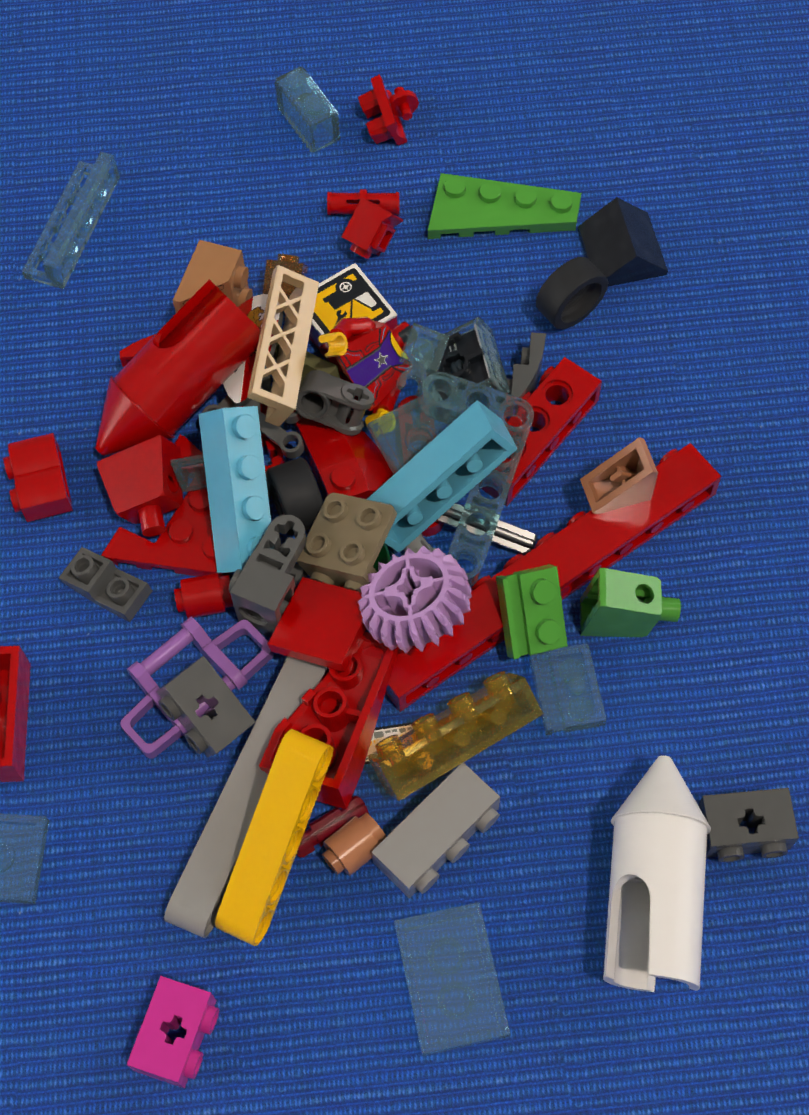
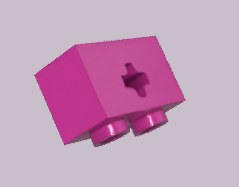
M160 976L127 1066L135 1072L185 1089L188 1078L194 1080L199 1072L203 1060V1052H200L199 1048L204 1034L211 1035L219 1016V1008L215 1007L217 1000L212 993ZM181 1023V1027L186 1031V1035L184 1038L176 1037L173 1042L167 1033L170 1029L177 1030Z

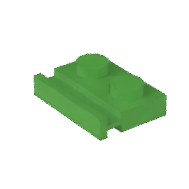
M548 564L514 572L507 576H496L507 657L518 659L520 658L519 656L534 655L568 646L557 566Z

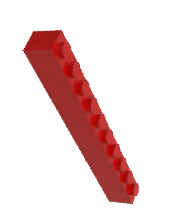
M691 443L679 451L677 449L670 450L661 458L659 464L655 466L658 475L651 500L601 514H594L592 510L588 513L581 511L574 515L567 523V527L557 534L550 532L543 536L537 542L535 548L526 555H515L504 565L502 571L493 577L487 575L478 580L471 589L472 597L469 599L471 611L463 614L464 625L452 626L453 637L444 634L439 638V646L429 642L425 645L423 652L416 648L415 645L407 653L398 649L385 694L398 711L401 712L505 640L496 576H507L514 572L548 564L557 566L561 599L563 600L591 581L599 568H610L716 494L721 475Z

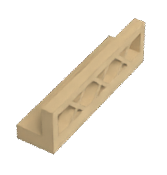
M277 265L272 273L247 398L268 406L265 421L278 427L296 409L319 282L280 265ZM282 281L296 287L289 299L281 288ZM282 311L286 314L283 330L275 319V314ZM278 342L280 347L276 363L268 348L270 345ZM269 375L273 376L271 392L261 389L262 378Z

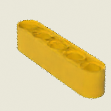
M290 729L283 737L215 919V927L253 946H257L264 938L271 924L330 765L333 746L294 729Z

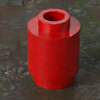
M219 573L181 579V588L174 589L178 613L186 612L188 619L189 617L197 618L224 613L226 608L233 607V601L229 592L230 575L220 576Z

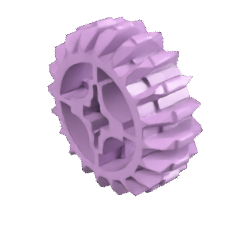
M422 546L417 553L407 548L405 555L400 557L392 553V560L387 564L378 562L379 571L368 574L370 584L360 587L362 598L358 603L363 617L362 622L366 629L370 631L372 637L379 644L384 643L391 651L399 647V649L407 653L415 645L416 648L423 652L425 645L429 642L439 646V638L444 634L453 637L452 626L464 625L463 614L471 611L469 601L472 597L471 587L467 581L468 577L464 568L460 567L457 560L451 554L445 555L439 548L430 552L425 546Z

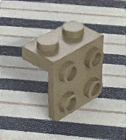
M330 493L326 497L310 529L305 547L297 563L312 580L361 592L360 587L370 584L368 574L377 573L373 565L397 516L396 510L390 504L339 493Z

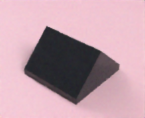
M616 197L578 226V233L586 258L606 276L608 287L667 275L668 269L648 212Z

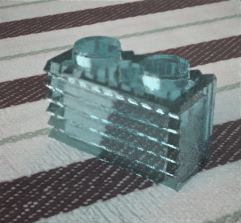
M298 67L275 79L278 110L281 111L282 115H285V120H288V123L292 125V129H295V133L299 134L302 142L306 143L309 151L315 153L339 141L341 138L339 135L341 133L339 131L340 127L338 126L340 124L338 121L339 113L304 67Z

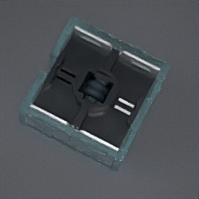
M480 317L413 349L429 412L443 424L459 417L476 400L484 405L510 392L493 331Z

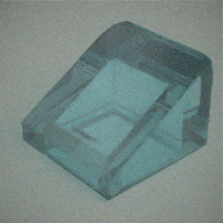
M203 454L171 460V466L182 492L207 488Z

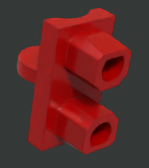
M379 74L371 78L374 89L359 96L358 100L367 118L382 113V116L366 123L369 134L374 142L378 144L393 138L397 145L400 146L408 142L400 117L403 120H410L413 117L412 113L419 105L418 98L413 91L404 90L403 87L395 88V94L392 95L390 90H386L383 79Z

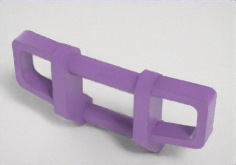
M189 617L181 624L182 629L141 663L136 661L127 668L128 673L146 696L121 720L120 724L124 733L147 758H155L187 733V730L178 719L172 721L161 709L158 701L162 698L156 692L160 688L151 675L193 642L202 655L223 676L222 680L231 691L234 689L239 691L274 656V652H271L268 646V641L248 620L239 621L217 638L211 640L200 624L193 617ZM248 635L262 651L243 669L239 670L221 650L238 637ZM206 702L199 704V708L195 711L199 717L205 714L209 708ZM155 705L174 727L155 742L148 744L134 731L133 727Z

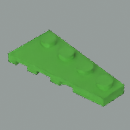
M441 173L428 227V239H441V234L458 233V237H474V232L495 231V235H509L510 231L527 229L529 233L576 231L582 193Z

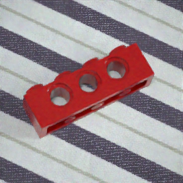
M566 357L556 367L550 366L542 375L537 389L533 393L527 392L521 398L514 415L509 420L507 418L503 419L517 447L513 454L518 457L507 458L476 486L505 506H508L599 401L602 381ZM550 401H559L563 404L554 405ZM527 427H537V428H539L540 430H539V431H536V432H533V431L527 430L526 428H527Z

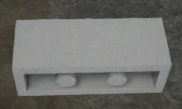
M462 762L371 852L373 864L409 899L417 891L421 894L425 893L438 880L440 875L437 871L447 860L455 863L469 848L470 844L467 840L477 830L484 833L496 822L500 816L497 812L500 796Z

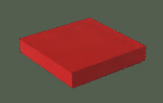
M302 577L268 642L271 652L345 672L366 630L362 622L363 617L358 603L362 598V593Z

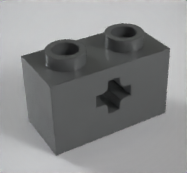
M205 656L194 661L156 691L162 698L158 703L163 712L172 721L176 719L180 721L187 730L184 736L189 745L198 754L204 752L207 757L219 753L255 723L254 719ZM206 702L209 706L205 712L206 715L199 717L195 711L199 708V704Z
M789 788L704 795L698 804L711 827V831L707 834L706 858L718 857L719 862H734L745 857L744 854L761 853L763 858L781 857L788 854L787 850H791L799 839ZM742 821H746L749 828H756L753 834L749 833L747 827L739 826Z

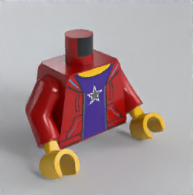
M368 317L342 318L328 334L319 335V342L324 343L320 346V349L329 362L338 365L341 379L362 385L373 393L375 401L372 407L367 409L368 411L373 410V414L365 418V423L368 426L378 425L376 436L390 433L395 429V419L392 412L404 385L405 376L411 371V364L403 350L415 342L417 336L412 327L405 321L390 330L386 323L374 321Z

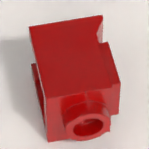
M362 197L341 237L352 242L351 251L369 260L372 253L379 256L381 252H385L396 231L393 228L403 222V219Z

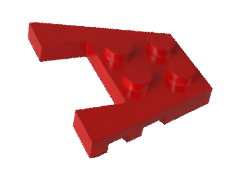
M180 434L174 444L179 446L181 451L182 477L194 482V484L183 499L182 505L177 508L168 522L166 531L159 536L155 543L122 527L118 528L101 556L111 560L114 565H118L119 562L134 564L137 568L148 570L156 567L174 570L177 574L191 576L217 573L203 454L185 436ZM228 572V573H219L220 576H224V575H228V574H229V572Z

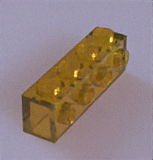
M505 671L498 672L483 681L484 687L473 694L465 692L451 699L447 703L449 708L435 716L433 713H430L414 721L411 724L413 729L400 737L398 735H391L375 745L377 751L367 757L386 793L400 801L542 716L544 713L525 677L512 673L506 674Z

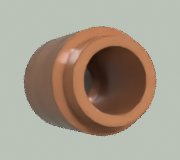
M365 813L360 818L354 816L323 842L326 851L321 855L335 874L338 875L344 871L348 876H351L372 859L371 852L386 838V835L368 813Z

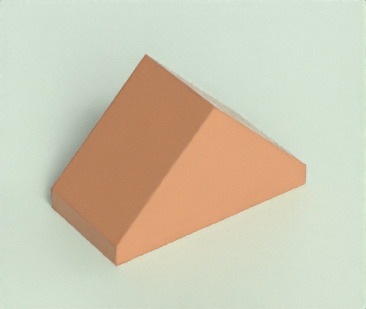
M639 437L586 474L580 481L594 514H601L651 500L658 471L644 438Z

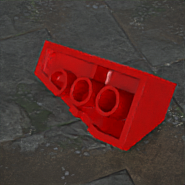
M303 416L298 422L294 423L297 433L302 437L305 453L324 500L330 493L367 499L397 472L394 463L363 430L357 435H346L332 427L306 419Z
M364 632L345 672L329 668V672L313 690L310 688L301 698L302 703L288 719L284 717L277 725L259 764L260 769L269 774L278 747L290 729L333 746L332 759L316 801L347 810L363 771L399 647L391 651L384 643L379 644L372 637L371 633Z

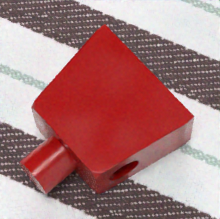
M158 435L97 461L98 470L116 514L133 524H140L144 536L152 537L164 533L166 527L163 514L179 508L183 503L180 447L162 435Z

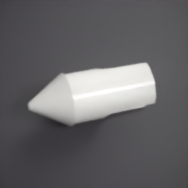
M658 756L611 819L614 832L603 980L622 988L654 992L655 980L658 977L686 983L689 985V989L698 991L700 989L707 834L711 831V827L671 757Z

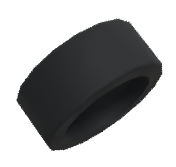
M577 257L571 259L557 268L541 286L536 297V307L556 329H567L585 319L597 307L607 291L608 279L588 258Z

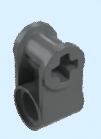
M313 370L307 373L302 380L296 410L306 419L327 425L346 435L360 434L364 427L362 420L367 409L372 407L375 399L373 393L362 385L350 383L325 371ZM311 393H315V394L319 395L320 397L314 396V395H312Z

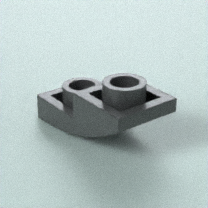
M531 332L529 347H522L521 364H513L512 379H504L503 401H510L509 416L514 415L521 398L527 392L533 393L536 388L542 367L546 333Z
M81 547L59 576V579L65 585L128 622H131L153 591L147 582L117 569L111 560Z

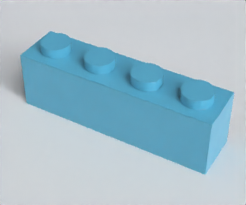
M478 400L367 498V500L390 504L396 510L397 516L388 533L385 544L400 553L517 450L503 420Z
M258 406L221 408L198 414L217 573L235 572L237 569L242 570L271 523Z

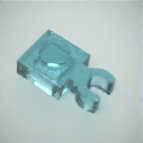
M413 323L410 326L399 362L407 364L409 367L398 377L397 389L402 390L406 385V380L412 378L418 383L415 396H422L428 388V378L425 373L428 372L435 375L438 372L450 336Z

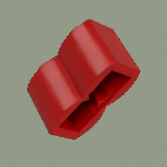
M54 433L9 443V456L3 457L9 480L14 479L15 489L9 490L14 511L16 513L22 511L27 522L73 511L63 458Z

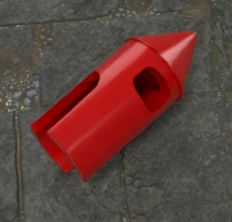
M210 279L115 377H110L95 449L101 455L105 456L123 451L158 435H162L168 440L175 438L174 433L257 349L261 329Z

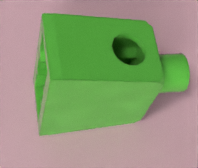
M599 568L580 598V636H648L658 621L678 622L681 613L680 599L662 596L661 580L658 577Z

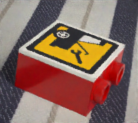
M356 263L319 283L309 339L325 359L326 357L320 349V346L324 343H320L318 337L322 334H328L342 318L368 317L371 320L386 323L390 330L398 326L397 313Z

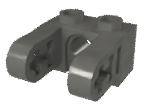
M293 515L276 517L268 526L244 568L235 571L229 584V592L238 622L248 620L262 635L271 638L302 577L306 578L308 575L300 565L295 564L306 544L305 528L299 518ZM289 529L293 530L295 539L288 537L285 543L281 544L279 533L286 534Z

